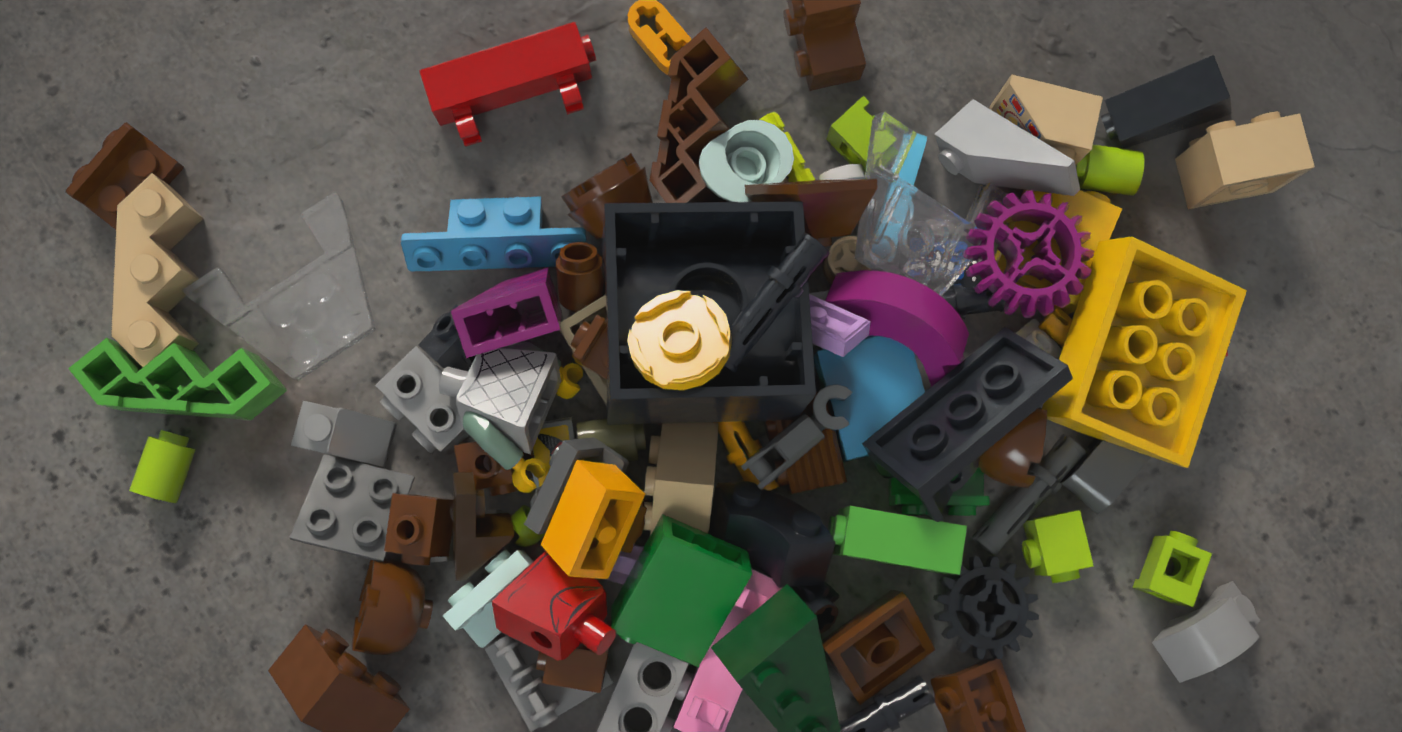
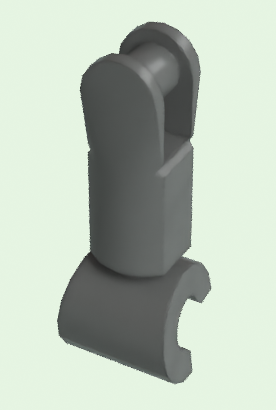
M838 384L829 385L821 389L814 399L812 406L813 414L810 417L805 412L741 466L744 471L749 468L760 481L757 485L760 490L773 482L825 438L822 433L825 428L841 430L850 425L844 417L830 416L826 411V404L831 399L844 401L853 392L847 387ZM773 447L786 460L776 470L763 456Z

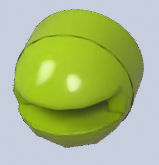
M526 505L521 506L511 516L514 533L516 532L520 536L515 544L522 547L534 545L546 534L538 535L524 525L531 510Z

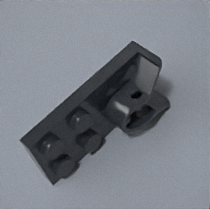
M1004 327L961 362V364L956 366L864 441L862 445L879 474L884 478H896L920 498L928 515L936 522H940L944 519L942 513L953 492L962 488L977 470L980 456L1069 383L1073 377L1067 364Z

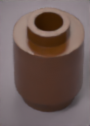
M574 242L565 245L560 250V256L556 260L559 302L564 308L577 313L605 296L603 263L596 247L592 244Z

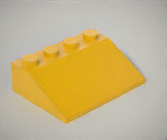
M1134 237L1099 241L1090 267L1092 270L1091 274L1086 278L1059 357L1060 361L1068 365L1073 379L1043 404L1042 409L1047 410L1048 420L1074 431L1180 467L1188 468L1247 290Z

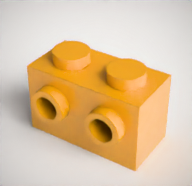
M577 460L541 546L569 577L608 579L645 497V493L616 465Z

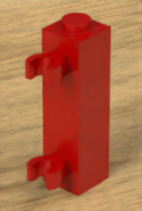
M572 22L419 70L431 110L439 125L443 126L455 122L460 138L463 140L464 146L467 147L482 142L474 116L557 89L560 91L567 115L584 110L577 83L592 79L589 63L597 60L589 35L580 37L576 22Z

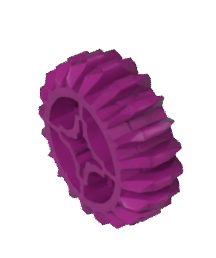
M1030 190L1025 191L1021 200L1014 193H1009L1003 198V205L994 200L987 206L988 214L979 213L974 223L978 229H971L966 235V239L975 246L966 248L963 252V257L977 262L966 270V275L968 277L980 275L982 280L974 289L975 292L982 293L988 288L993 293L988 299L989 306L993 307L1003 299L1006 301L1004 306L1005 314H1013L1020 304L1021 313L1024 318L1032 317L1036 309L1043 316H1046L1054 311V304L1063 308L1070 303L1069 294L1077 295L1083 290V285L1079 279L1089 277L1092 270L1082 262L1093 258L1095 251L1081 246V244L1091 238V232H1077L1075 227L1081 223L1082 216L1076 215L1069 219L1064 214L1068 210V202H1062L1057 208L1051 206V193H1046L1037 203L1033 191ZM1015 221H1027L1035 223L1040 227L1035 232L1025 233L1016 227L1011 230L1005 224ZM1052 237L1059 246L1061 259L1052 252ZM1037 240V244L1032 249L1035 254L1031 257L1032 260L1018 269V266L1024 259L1022 253L1025 251L1024 249ZM994 242L998 244L997 250L1006 259L1004 273H1002L995 260ZM1023 275H1031L1039 280L1045 278L1053 285L1041 289H1030L1019 286L1016 282Z

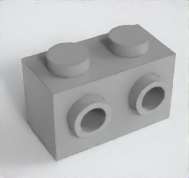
M415 346L375 385L385 395L379 402L397 420L400 421L404 416L409 419L417 428L412 433V436L429 453H433L438 449L440 452L449 455L454 450V445H459L469 434L464 430L456 406V398L440 394L439 381L443 370L424 351Z

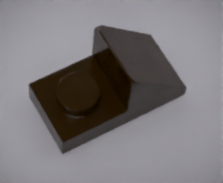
M473 472L453 473V563L455 580L466 581L514 537L512 519L509 513L485 514L484 490H475Z

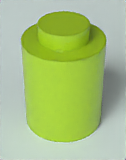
M1093 144L1092 150L1076 165L1080 189L1134 196L1140 187L1143 177V152Z
M164 430L160 431L158 438L148 436L129 491L170 503H178L196 449L187 447L189 438Z

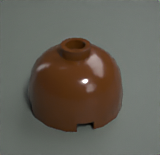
M1037 408L980 456L978 466L980 470L995 481L1011 486L1029 488L1036 477L1027 475L1030 462L1040 463L1043 454L1047 410Z
M385 558L384 562L370 560L359 601H361L359 617H355L352 651L372 655L392 654L408 646L413 641L418 628H428L433 610V600L425 599V585L418 572L407 564Z

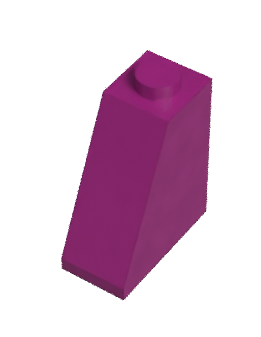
M544 268L505 280L451 310V314L465 356L468 358L560 330L562 309L549 268Z

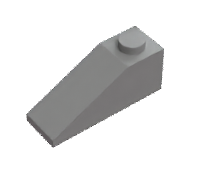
M974 99L934 134L940 151L938 159L943 167L951 174L957 175L960 173L974 183L1074 196L1080 191L1075 160Z

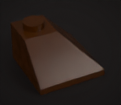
M877 179L810 180L745 185V195L752 202H803L805 233L812 236L823 246H831L832 237L851 235L878 186Z

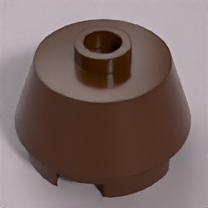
M632 153L561 196L570 210L567 215L597 240L602 238L604 203H653L645 167L640 168Z

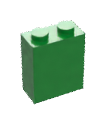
M662 514L611 606V627L616 630L620 638L628 643H641L699 667L752 576L748 551Z

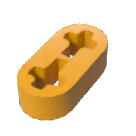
M638 0L630 7L627 15L629 32L656 66L668 75L671 59L667 60L668 49L664 42L667 41L677 51L691 40V37L657 0ZM644 14L647 18L656 16L655 25L659 32L658 34L647 24L641 28L639 27L641 15Z

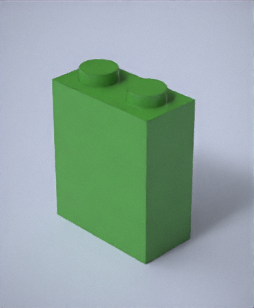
M855 506L841 508L838 515L830 516L828 530L836 542L832 555L941 574L960 575L967 530L965 525L942 521L936 522L930 519Z

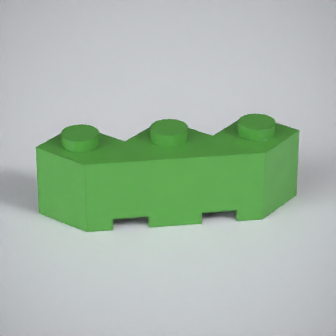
M105 338L68 368L97 405L121 411L252 420L287 391L260 356L243 348L237 350L211 372L195 351L176 343L171 344L147 365L142 367L117 341Z

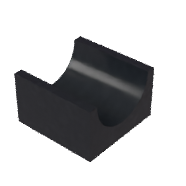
M803 202L604 203L602 261H604L607 318V425L795 420L800 416L816 395L808 279L801 287L804 290L803 294L798 300L795 298L791 299L766 333L738 365L737 370L733 373L723 366L719 374L701 386L687 390L663 389L647 381L633 363L627 340L629 330H632V326L636 322L635 316L641 307L658 295L677 290L690 291L691 295L702 298L704 295L714 300L726 314L730 328L739 314L769 279L766 276L772 266L778 268L801 239L802 234L805 233Z

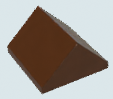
M890 590L822 640L826 658L860 705L935 651L908 597L902 591Z

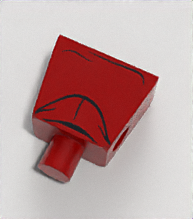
M547 551L541 554L492 600L495 624L499 631L557 661L565 660L581 643L597 655H601L611 646L616 636V630L603 622L607 615L606 591L595 578L569 577Z

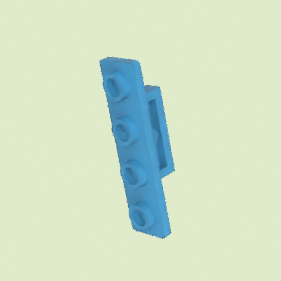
M541 197L455 199L450 201L447 232L404 233L401 237V246L407 269L411 272L556 267V260L560 256V250L565 245L574 242L587 243L586 230L583 227L542 229L543 207Z

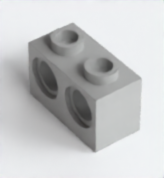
M637 642L634 644L597 732H637L630 729L625 721V714L634 707L646 709L652 717L651 726L641 732H670L675 719L667 716L674 698L683 701L694 675L686 671L689 663ZM656 661L666 664L671 671L669 682L662 687L649 685L644 678V669L648 664Z

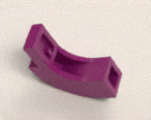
M860 270L836 273L825 301L871 321L869 336L890 338L912 350L922 362L931 387L965 360L963 353L969 336L967 327L956 310L938 293L913 279L890 272Z

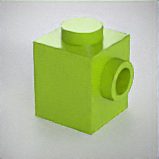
M1080 510L1029 519L1023 524L1027 539L1022 542L1023 556L1027 566L1034 568L1036 576H1051L1052 583H1060L1081 578L1079 569L1094 567Z

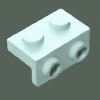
M507 549L504 550L484 568L489 575L476 587L471 582H468L448 599L452 608L443 617L455 631L464 628L479 647L487 646L501 633L496 628L492 600L533 563V560L524 550H517L512 555Z

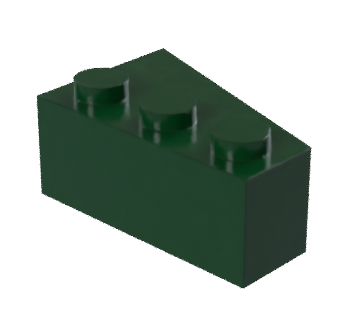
M786 584L715 643L711 649L778 732H840L841 728L817 616L795 591Z

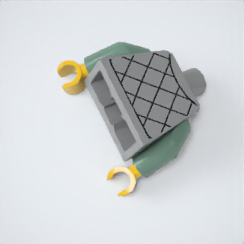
M525 341L476 355L469 371L446 367L440 377L439 392L440 394L456 398V406L464 430L505 470L511 468L514 470L512 482L519 491L530 493L537 486L527 478L525 470L530 471L535 477L541 478L546 474V467L539 459L531 458L525 461L522 458L523 452L531 454L555 395L557 394L564 399H570L579 392L580 386L575 383L583 377V370L578 364L574 363L567 364L563 368L561 367V361L557 359L556 353L546 352L533 343Z

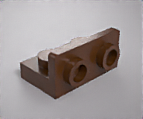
M126 122L105 138L102 149L89 164L80 167L72 178V183L66 189V193L84 204L116 230L117 205L151 173L170 185L183 170L184 166Z
M988 658L954 674L938 675L930 680L935 694V704L942 714L948 732H1026L1001 659Z

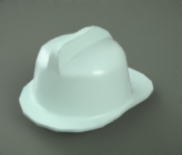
M747 120L735 125L706 145L699 159L700 174L707 187L718 197L729 202H751L745 195V185L782 182L791 172L794 161L793 149L786 134L775 125L763 120Z

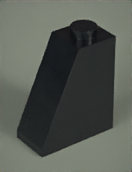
M1212 55L1104 100L1109 113L1101 115L1110 141L1119 137L1123 148H1128L1232 114L1231 97L1215 56Z

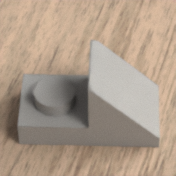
M303 401L291 446L385 468L397 423L344 408H333Z

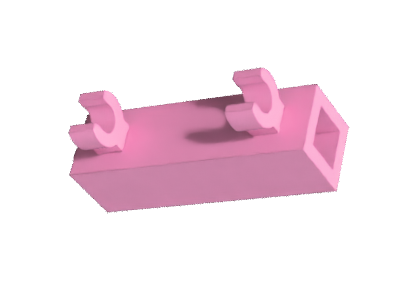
M752 570L751 578L699 667L696 668L690 686L675 717L673 728L681 732H725L742 688L711 647L782 589L778 588L772 578Z

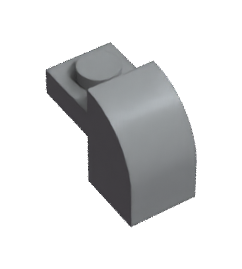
M1231 581L1217 587L1200 609L1170 620L1153 640L1152 644L1179 683L1211 672L1245 652L1259 638L1254 628L1260 622V619L1255 612L1252 602L1242 595L1235 583Z

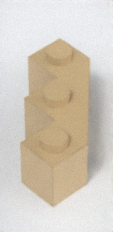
M153 173L117 205L112 337L142 367L173 343L193 350L199 344L168 312L201 282L171 249L204 218L171 186Z

